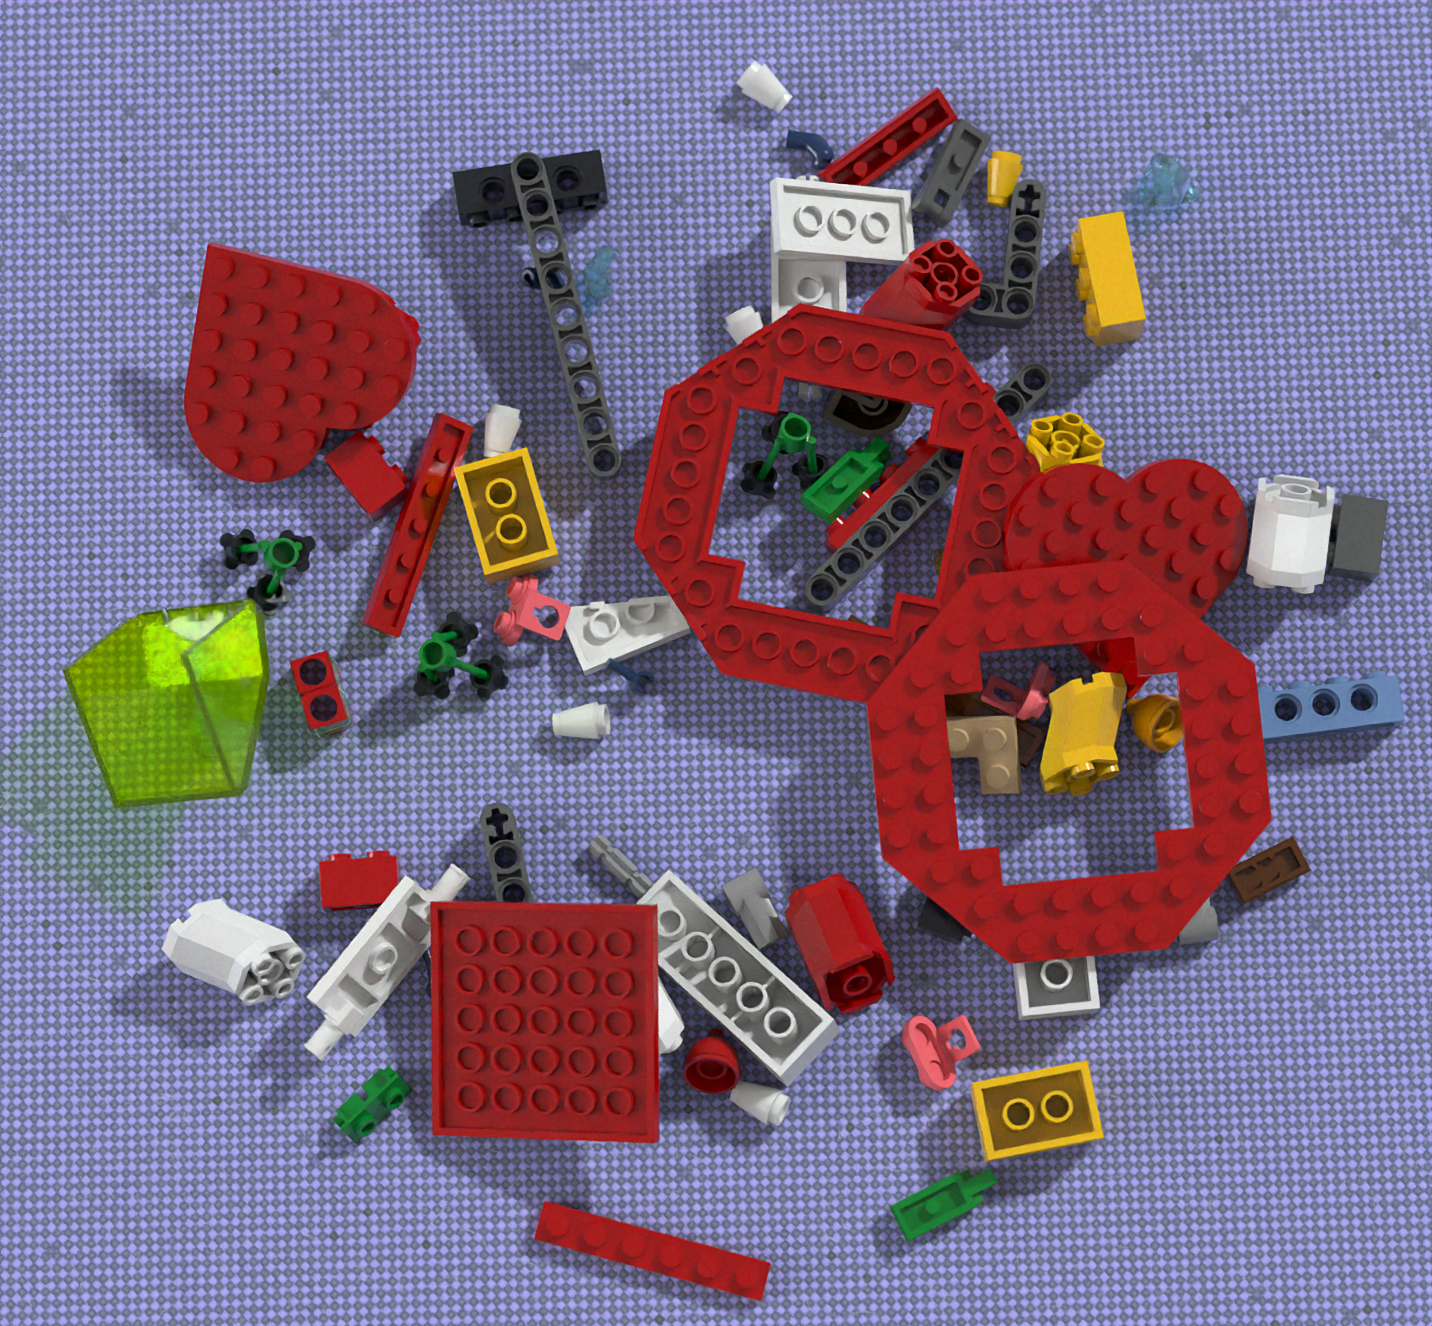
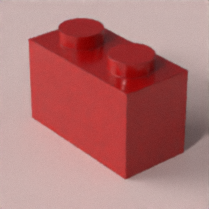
M358 430L327 454L324 459L329 469L372 522L375 523L405 500L408 492L405 484L409 482V479L396 463L390 467L382 458L386 451L373 435L366 438Z
M387 850L367 852V858L351 859V854L349 853L328 855V861H319L321 908L325 912L377 909L401 882L399 859L397 856H390V851Z

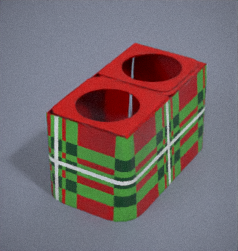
M328 651L290 661L298 695L304 694L300 698V702L311 735L316 738H324L348 730L352 725L351 712L336 663ZM320 660L326 667L325 679L318 685L304 683L299 674L301 665ZM328 695L336 701L337 712L331 720L322 722L312 716L310 705L317 696Z

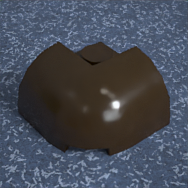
M830 389L821 417L855 435L870 438L884 436L896 428L898 429L907 418L913 405Z

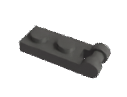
M963 119L956 120L921 191L914 198L911 209L920 215L927 214L932 218V223L938 227H946L952 219L991 137ZM936 193L944 197L941 205L933 201Z

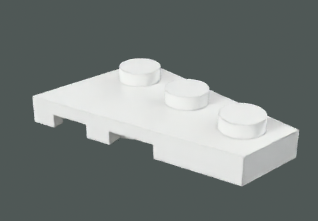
M670 595L629 599L628 602L605 604L604 601L590 602V605L571 607L564 627L585 676L606 668L605 664L609 658L621 662L691 633L686 619Z

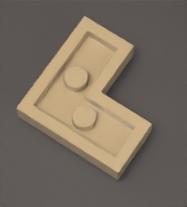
M1016 715L946 717L950 758L978 757L981 794H1019L1022 790Z

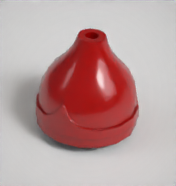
M711 1029L704 1038L699 1039L690 1047L682 1064L683 1079L694 1090L706 1094L726 1093L737 1086L741 1077L739 1055L734 1046L726 1040L723 1031Z

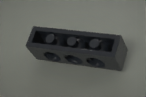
M600 149L541 158L547 173L557 215L563 214L566 209L579 208L581 211L596 210L601 207V204L608 203ZM512 163L452 172L461 226L468 225L470 228H482L490 225V221L502 219L510 223L523 221L511 175ZM525 164L519 168L518 176L524 180H532L538 175L539 169L533 164ZM566 179L574 180L578 184L574 190L568 192L559 189L558 185ZM491 191H499L504 194L502 200L497 203H489L484 199ZM534 200L528 205L527 211L531 215L541 213L544 215L548 210V205L542 200Z

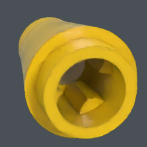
M995 150L992 152L991 159H987V204L1008 208L1014 188L1024 168L1021 165V155Z

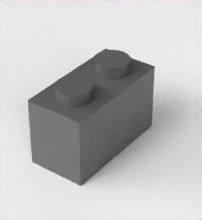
M1343 494L1337 505H1333L1331 527H1334L1333 538L1328 543L1326 563L1329 564V576L1373 582L1379 575L1388 508L1387 500Z

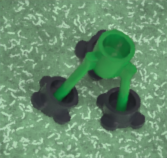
M778 411L777 416H774L773 422L762 428V439L772 442L774 446L765 462L755 461L743 465L741 470L744 473V479L740 482V487L743 491L757 496L762 495L766 499H772L775 496L774 484L778 479V475L772 465L779 453L788 455L806 449L807 454L792 466V474L798 476L800 488L803 491L808 490L829 470L827 458L815 453L817 440L815 437L810 436L811 425L806 418L795 415L792 412Z
M243 529L239 534L234 535L224 533L219 540L225 553L223 564L229 570H235L238 565L243 564L253 566L258 561V551L264 553V562L270 570L274 571V576L263 574L255 587L251 586L247 589L246 598L260 606L262 613L266 616H274L277 613V608L282 603H288L291 599V592L282 581L286 575V570L292 566L298 572L307 571L310 567L308 560L310 552L316 547L313 537L294 535L291 530L283 531L279 538L272 543L267 540L257 543L253 532L249 529Z
M459 612L447 614V621L440 626L439 630L433 632L431 639L425 641L419 649V660L421 663L418 665L417 682L413 687L415 693L420 697L428 694L436 696L439 700L446 699L451 693L449 683L450 679L455 675L454 667L470 673V681L477 688L478 697L482 699H488L491 693L498 689L504 690L508 685V677L503 671L504 660L502 657L494 655L490 660H479L474 666L456 659V657H462L467 654V646L472 639L478 637L479 631L475 624H468L464 621Z

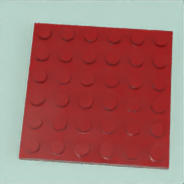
M430 901L432 1135L651 1144L659 1142L658 904Z

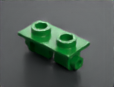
M389 1065L384 1070L379 1068L361 1086L369 1095L365 1101L355 1092L335 1111L337 1115L332 1120L355 1144L362 1138L370 1135L375 1130L377 1123L391 1110L398 1108L404 1102L405 1097L412 1091L408 1084Z

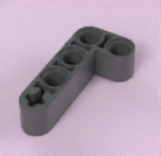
M1024 179L1014 188L1009 211L1002 285L980 283V295L978 298L985 299L989 307L979 311L971 306L963 314L964 318L971 324L1021 329L1031 321L1036 301L1046 205V190L1037 180ZM1024 196H1031L1032 207L1030 215H1023L1025 207ZM1020 230H1026L1033 235L1034 239L1024 243L1016 238L1015 233ZM1015 266L1026 267L1030 272V276L1022 279L1017 278L1012 274L1011 269ZM1011 302H1020L1025 305L1027 311L1016 315L1009 311L1007 305Z
M501 802L491 803L482 810L480 825L497 901L504 902L505 893L509 889L520 888L525 892L523 902H534L514 814L506 804ZM501 814L504 820L509 819V821L503 823L506 840L499 841L494 825H488L494 822V815ZM505 850H510L517 855L516 863L508 869L500 868L496 864L497 856Z

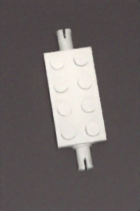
M810 175V181L820 182L819 177ZM799 176L796 179L806 180V176ZM771 216V323L785 315L788 310L799 303L847 312L846 261L774 254ZM799 382V398L808 399V384ZM812 385V399L821 398V387Z
M451 863L448 870L431 891L429 889L425 891L405 875L307 996L310 1001L326 1013L324 1015L326 1020L309 1041L303 1045L305 1048L324 1061L327 1054L344 1034L348 1036L350 1033L356 1038L424 954L425 950L431 945L430 901H452L465 884L471 880L470 877Z

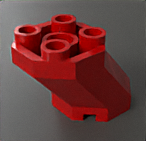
M940 239L938 242L929 240L908 254L904 263L864 303L859 315L947 332L977 300L980 295V283L983 280V274L975 262L952 240Z
M833 874L819 882L793 891L788 897L789 907L784 912L787 925L823 1008L833 1011L832 1006L838 1007L841 1013L851 1014L877 1003L883 996L881 988L886 982L890 987L895 980L891 959L883 946L857 884L847 881L844 875Z

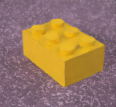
M1120 211L1078 219L1076 230L1071 233L1072 243L1068 244V253L1071 265L1078 266L1079 279H1075L1078 300H1085L1087 314L1083 315L1085 334L1087 337H1093L1094 347L1138 340L1146 321V315L1124 212Z
M527 447L454 468L487 585L560 564L559 554Z
M1088 1060L973 1082L969 1086L985 1163L1096 1142L1104 1138Z

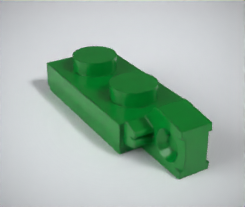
M878 436L863 451L861 449L855 451L850 449L801 495V505L830 525L883 473L886 462L891 458L890 444Z
M991 1168L975 1177H972L969 1169L961 1173L958 1171L889 1206L906 1242H909L976 1208L977 1204L985 1201L980 1192L997 1184L998 1181Z

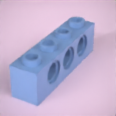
M1385 671L1366 673L1363 675V680L1348 681V676L1332 677L1325 680L1326 685L1311 686L1310 681L1294 682L1287 685L1288 690L1273 691L1272 686L1258 687L1264 744L1399 727L1405 721L1398 676L1386 677ZM1361 694L1366 697L1369 703L1368 710L1359 711L1355 709L1350 701L1351 695ZM1323 699L1327 701L1331 707L1330 715L1321 716L1317 714L1312 706L1313 700ZM1275 705H1288L1293 711V719L1289 721L1279 719L1274 711Z

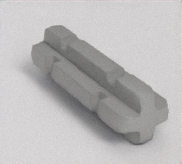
M600 834L595 837L588 846L589 852L598 860L601 858L603 860L602 864L624 885L627 883L629 890L636 897L642 898L653 886L652 881L643 873L639 874L638 868L617 848L613 849L611 847L612 843L605 836Z

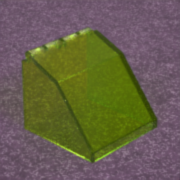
M253 599L228 601L230 615L228 607L224 602L197 605L196 607L188 606L166 609L168 625L167 617L163 610L138 613L136 620L134 617H128L62 669L115 809L238 797L248 789L270 680L263 613H257L256 603Z

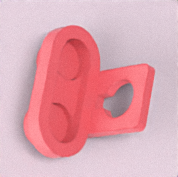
M530 573L520 577L513 576L506 589V597L511 598L508 612L501 611L495 620L493 631L498 634L500 643L509 647L516 644L524 628L551 640L558 641L561 639L571 607L536 592L539 582L537 576ZM552 607L557 613L556 624L552 628L543 627L538 617L532 615L534 608Z
M1042 660L1037 665L1026 690L995 675H990L981 700L1010 715H1016V718L1022 721L1031 717L1039 719L1048 702L1046 697L1050 693L1057 676L1051 674L1050 664ZM993 690H1005L1013 700H1001L994 694Z
M961 1015L939 1028H936L933 1022L924 1016H915L903 1026L902 1043L910 1052L917 1066L920 1081L926 1087L936 1091H942L952 1086L956 1080L954 1064L979 1051L981 1048L965 1015ZM955 1028L959 1029L965 1036L966 1046L964 1049H960L957 1046L951 1047L948 1041L952 1038Z

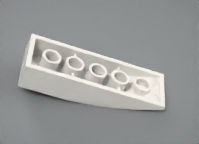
M670 870L636 903L658 904V967L786 1087L803 1072L840 1032L837 1023L826 1011Z

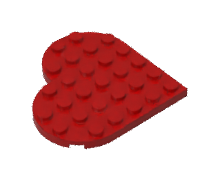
M215 242L208 244L184 392V412L188 429L203 455L217 468L235 478L257 483L275 482L296 474L310 464L325 445L330 428L357 429L373 424L389 414L401 403L409 391L414 379L417 362L416 344L409 323L406 324L401 313L395 307L396 302L378 287L357 278Z
M1184 458L1160 459L1150 462L1135 470L1125 480L1113 471L1093 464L1069 463L1052 466L1036 474L1018 491L1006 513L1002 530L1005 532V554H1003V559L1007 571L1127 560L1199 619H1201L1235 578L1244 560L1248 542L1246 512L1243 502L1231 482L1215 468L1203 462ZM1133 638L1072 644L1099 672L1123 674L1127 686L1126 698L1132 699L1151 677H1137Z

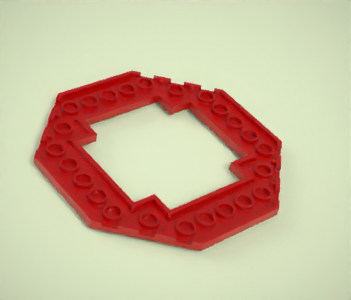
M799 303L770 325H765L724 355L722 353L699 368L696 373L681 383H676L664 392L633 540L723 676L866 704L970 575L1007 571L1003 559V554H1005V532L1002 531L1006 513L1018 491L1028 480L1039 473L1040 465L1033 454L1029 453V450L1018 436V432L1003 410L999 408L973 366L967 361L950 332ZM785 380L932 408L934 411L927 446L964 453L935 597L930 599L896 592L889 629L741 600L739 595L746 562L709 554L739 410L743 409L777 416Z
M1127 560L970 575L866 702L881 858L976 937L986 943L1009 964L1167 949L1272 821L1255 664ZM1133 638L1137 677L1176 673L1192 828L1153 832L1157 871L1003 886L999 847L960 850L944 696L983 691L979 653Z

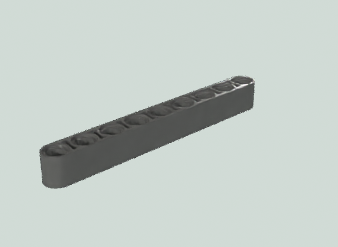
M522 152L512 161L511 175L586 462L592 476L601 481H609L620 472L621 455L547 173L542 159L537 154ZM525 164H533L539 169V172L534 179L524 180L518 176L519 168ZM534 200H542L547 203L548 210L544 215L536 217L527 211L528 205ZM544 236H552L557 240L558 245L554 251L544 253L537 248L538 240ZM553 272H561L566 275L568 280L564 287L553 289L547 285V277ZM563 308L573 309L577 314V318L571 325H561L555 318L558 311ZM573 344L582 345L587 351L585 358L579 362L569 361L565 356L566 349ZM588 380L595 384L596 391L592 397L583 399L576 395L574 390L580 381ZM594 416L602 418L606 424L604 431L598 435H591L586 432L584 424L588 418ZM601 453H609L614 457L615 465L609 471H599L593 463L595 457Z
M1028 363L993 396L997 405L1007 402L1014 405L1017 409L1015 415L1007 416L1014 428L1046 398L1051 385V373L1041 363ZM1027 377H1037L1043 383V387L1035 391L1030 390L1025 386L1024 379ZM939 449L810 576L806 582L804 594L805 603L809 609L816 613H826L832 610L957 487L961 468H950L946 465L944 459L951 454L959 455L963 459L964 453ZM925 480L932 481L937 485L938 491L933 495H925L918 489V484ZM899 506L906 507L910 510L912 517L907 521H898L894 519L891 511ZM875 532L884 537L885 543L881 547L873 548L867 545L864 538L868 534ZM843 559H852L858 564L859 569L853 574H844L838 568V564ZM818 585H825L832 591V596L827 600L820 601L812 596L811 591Z

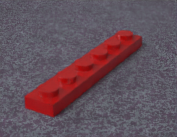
M986 381L984 384L993 397L997 391ZM920 436L905 451L909 458L900 467L893 463L880 475L878 479L883 484L874 493L867 489L852 503L857 510L850 517L845 519L840 515L825 530L830 536L823 544L834 554L940 448L927 446V440L925 441Z
M435 413L361 625L389 637L400 638L456 479L454 468L461 465L474 427L444 413Z
M544 1201L534 1237L538 1241L760 1302L771 1266L770 1262Z

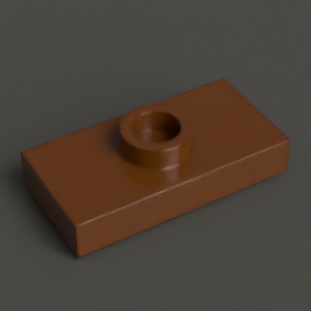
M1292 836L1236 864L1226 878L1240 905L1243 906L1309 873L1311 869Z

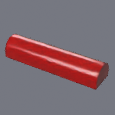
M934 87L817 173L816 176L820 178V182L867 186L958 118L941 90Z

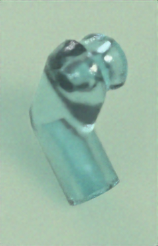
M602 245L583 269L586 291L595 300L607 298L612 292V285L609 284L606 270L617 255L606 245Z

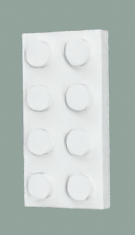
M778 177L770 181L774 254L901 266L908 254L914 250L910 191Z

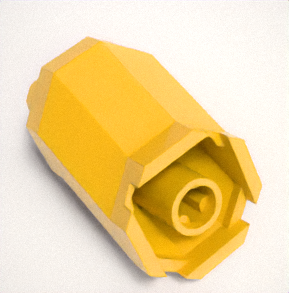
M1065 412L1061 416L1053 415L1032 420L1025 446L1039 463V473L1052 466L1069 463H1087L1104 467L1101 454L1105 441L1088 424L1083 423L1082 417L1078 414Z
M1096 673L1092 675L1094 681L1092 683L1083 685L1082 679L1078 678L1069 681L1049 694L1050 702H1048V707L1051 713V721L1039 774L1043 790L1047 795L1070 791L1071 796H1081L1091 792L1093 784L1101 780L1114 778L1120 774L1118 758L1114 747L1127 691L1123 674Z

